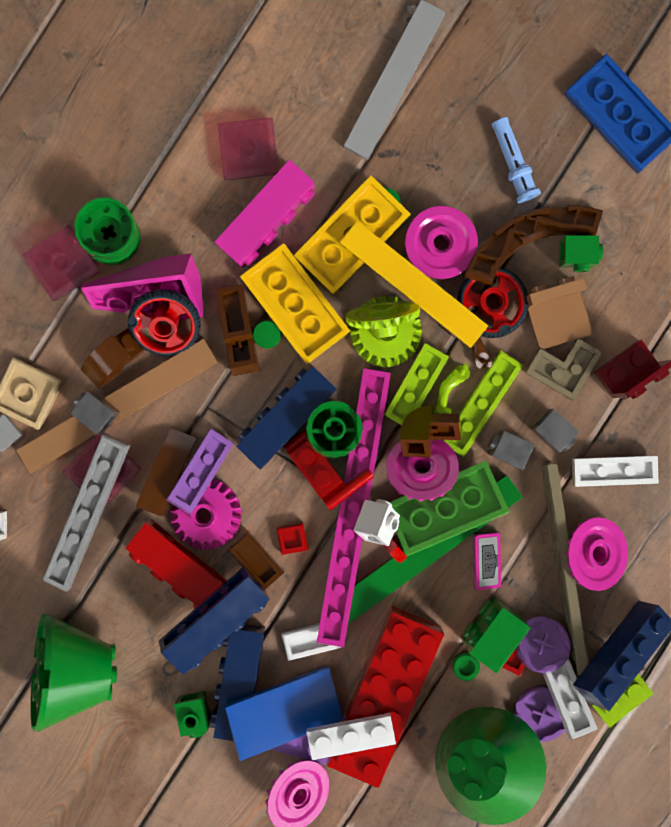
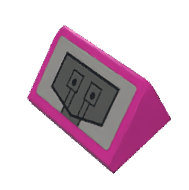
M500 532L473 533V586L475 590L500 588Z

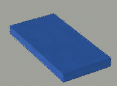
M607 53L564 92V95L637 174L671 144V123Z
M327 666L223 705L240 761L307 735V728L333 724L344 720L331 672Z

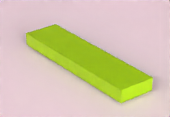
M501 350L497 353L492 361V366L488 367L458 413L460 414L462 429L461 440H443L462 457L466 455L523 367V364Z

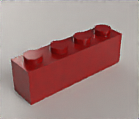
M152 519L142 526L125 548L130 552L129 556L138 564L144 563L151 569L150 573L153 577L161 582L165 580L172 586V591L182 599L186 597L194 604V609L227 581Z

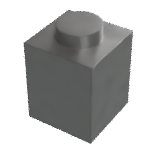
M87 391L86 394L81 393L73 402L75 408L70 414L95 434H104L120 412L96 392Z
M548 409L531 427V430L556 452L570 449L576 442L574 437L579 433L555 409Z
M500 430L499 434H493L488 448L491 449L490 456L524 470L535 445L511 433Z

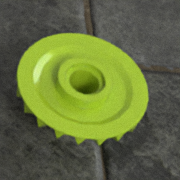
M385 295L374 297L362 306L404 300ZM417 317L412 322L397 325L398 333L391 338L373 337L372 328L366 330L351 326L353 346L365 361L375 366L392 367L402 364L416 352L420 344L422 334L420 318Z
M390 301L364 305L346 313V322L349 326L358 329L364 328L367 330L372 328L373 337H391L398 333L397 325L412 322L419 316L420 306L407 301Z

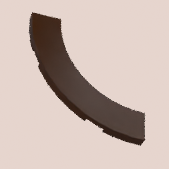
M567 205V207L559 208L544 207L521 214L497 228L481 244L470 261L465 278L492 285L498 270L514 252L540 238L554 235L595 236L603 210Z

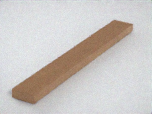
M200 340L192 347H189V349L173 356L103 398L120 412L108 428L219 363L206 340ZM73 416L16 451L28 472L32 474L98 434H95Z

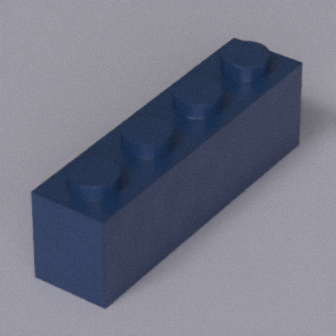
M313 366L309 370L304 367L294 378L297 383L291 389L285 387L276 396L275 399L278 403L272 409L267 406L257 416L256 419L259 423L253 429L248 426L238 436L237 439L241 442L236 447L259 469H262L307 422L313 410L322 403H325L337 390Z
M243 566L159 640L161 654L183 675L190 669L197 668L207 654L217 650L223 644L224 639L232 632L239 631L244 626L246 620L254 613H259L264 609L270 600L265 588Z
M637 601L572 685L590 704L610 711L670 633L671 618L659 605Z
M244 624L239 631L232 632L224 639L223 646L227 647L226 657H221L219 674H223L222 684H217L214 697L215 701H219L218 711H213L210 728H215L213 738L233 741L223 705L256 692L265 627Z

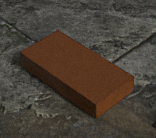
M249 531L227 550L242 567L244 566L265 590L285 572Z

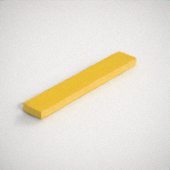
M356 221L341 240L340 244L409 300L418 304L424 312L469 348L474 345L487 329L488 325L359 221Z

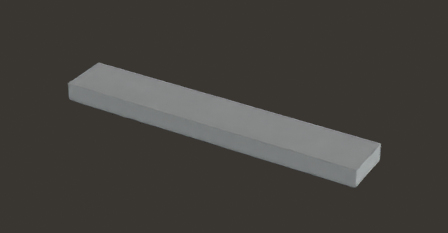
M424 0L420 1L347 138L344 149L367 161L369 160L445 17V11Z
M102 434L43 581L66 592L71 589L130 444L110 434Z

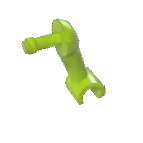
M467 363L457 366L441 383L434 414H451V408L446 407L448 395L455 386L469 378L470 371Z

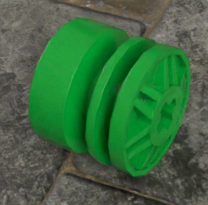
M108 197L95 198L84 204L77 213L74 223L75 236L87 253L98 262L106 265H120L130 260L138 251L141 242L140 228L129 209L120 201ZM114 231L116 234L115 238H107L105 236L107 232L113 233Z

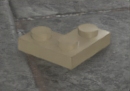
M576 339L565 359L561 361L540 348L524 373L568 399L575 400L602 352L582 340Z

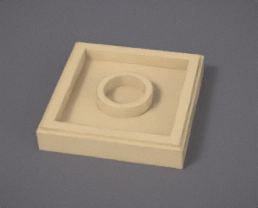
M12 357L0 382V412L37 430H41L64 381Z

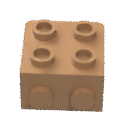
M574 276L558 280L559 286L548 289V285L544 284L531 288L532 294L526 296L528 303L527 312L539 348H549L591 334L592 329L581 296V291L587 289L584 278L575 280Z

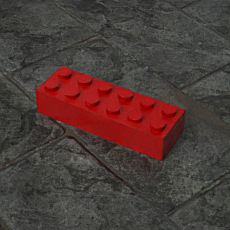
M391 605L342 722L390 713L396 744L328 757L327 767L376 788L380 787L443 639L444 632L441 626Z

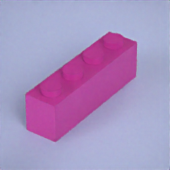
M289 159L215 241L216 245L241 268L245 265L250 266L258 258V250L264 244L268 246L275 240L278 235L276 231L282 224L288 225L297 214L295 210L301 203L306 205L315 195L313 191L315 189L314 181Z

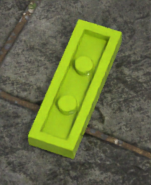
M425 343L384 415L402 425L410 412L421 407L449 356Z

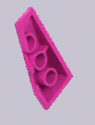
M191 253L163 257L82 284L81 287L92 309L125 313L131 309L135 300L142 294L151 290L154 291L155 289H170L186 296L196 306L200 317L204 315L200 273ZM155 301L143 307L142 311L152 315L156 307L164 304L170 305L168 301ZM187 313L180 315V320L190 318Z

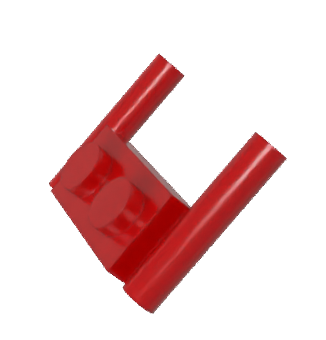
M306 429L283 446L330 511L375 477L367 468L349 483L345 484L327 458L314 451L307 439Z

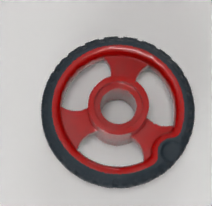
M500 267L495 277H499L497 287H491L482 294H476L472 291L471 287L477 281L466 278L458 291L457 301L467 309L477 306L483 316L492 317V328H487L481 337L500 338L515 331L527 315V289L522 280L506 268ZM516 291L518 310L514 318L509 320L503 313L509 303L507 293ZM492 295L498 299L499 306L497 309H490L486 305L487 296Z
M155 289L154 291L151 290L142 294L135 300L129 311L128 328L132 338L145 351H149V353L154 355L158 354V356H174V354L177 355L193 346L200 333L201 320L196 306L186 296L170 289ZM155 301H168L170 305L164 304L156 307L152 315L142 311L143 307ZM184 313L188 314L191 322V329L186 338L177 334L180 315ZM159 321H166L170 325H162ZM148 327L150 335L155 340L166 342V344H159L150 340L142 333L141 329Z

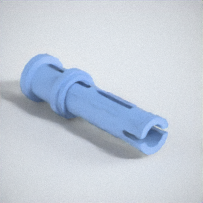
M508 117L493 122L491 124L492 128L495 131L501 151L510 170L508 180L513 182L518 195L516 198L517 203H523L541 194V191L536 189L531 176L532 168L524 162ZM505 137H507L514 156L511 155ZM522 181H524L527 190H525Z

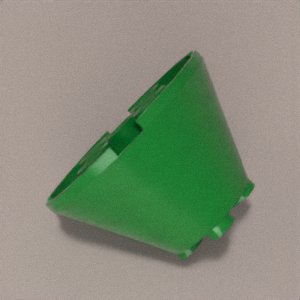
M50 614L41 615L33 656L38 661L37 672L32 674L30 720L33 732H40L98 704L111 701L112 684H115L117 681V666H112L116 653L115 644H108Z
M478 707L458 715L443 731L435 756L436 775L445 797L459 813L478 823L502 825L521 818L534 807L544 789L547 763L542 744L534 730L522 718L504 709Z

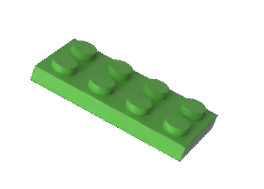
M487 461L459 472L457 482L454 483L452 489L448 490L443 497L439 496L433 501L427 499L420 502L418 499L412 498L409 500L407 496H403L389 502L392 504V508L400 515L399 526L396 532L406 556L510 513Z

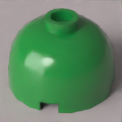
M330 401L322 403L313 410L307 420L306 435L308 442L314 451L324 457L338 458L346 456L356 448L362 437L363 426L360 416L344 402Z

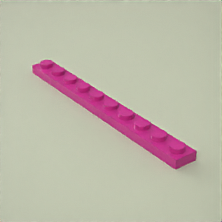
M363 369L356 410L363 426L362 437L356 448L349 453L344 480L345 484L349 483L367 468L374 475L391 373ZM373 478L340 503L316 643L344 647L363 539L353 530L364 501L370 498Z

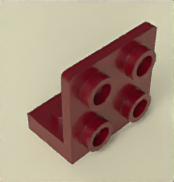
M641 339L594 371V373L612 398H623L625 400L631 397L635 399L647 391L645 386L654 380L657 383L670 374L668 369L671 368V360L657 361Z

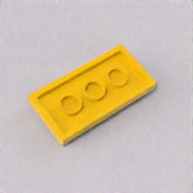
M370 176L297 251L294 257L334 295L364 264L340 244L356 221H359L385 242L411 214L375 178Z
M284 243L240 276L307 365L351 332Z

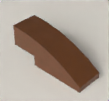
M243 284L216 289L223 339L226 343L229 368L233 376L260 371Z
M171 428L145 482L136 507L161 517L166 514L170 502L166 499L186 468L197 437Z

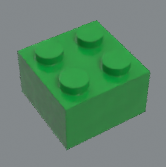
M494 596L491 601L487 600L479 610L480 616L476 622H471L465 628L463 642L470 655L497 674L531 627L521 615Z

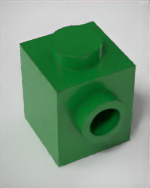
M564 236L559 240V268H573V272H589L590 268L598 265L599 260H602L603 245L599 244V236Z
M205 691L178 696L174 703L180 737L189 735V738H197L203 736L209 730L211 723Z

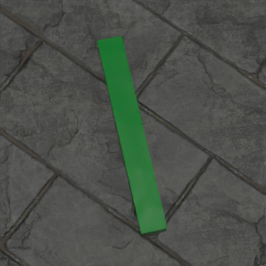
M506 474L496 481L508 508L523 498ZM487 523L409 555L401 563L397 562L393 557L384 562L355 584L348 624Z

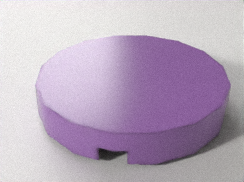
M544 616L533 617L526 621L531 628L515 649L523 665L539 673L554 672L563 666L571 651L569 634L562 624Z
M532 686L519 695L515 702L514 714L522 718L534 730L540 741L554 740L564 733V725L548 686Z

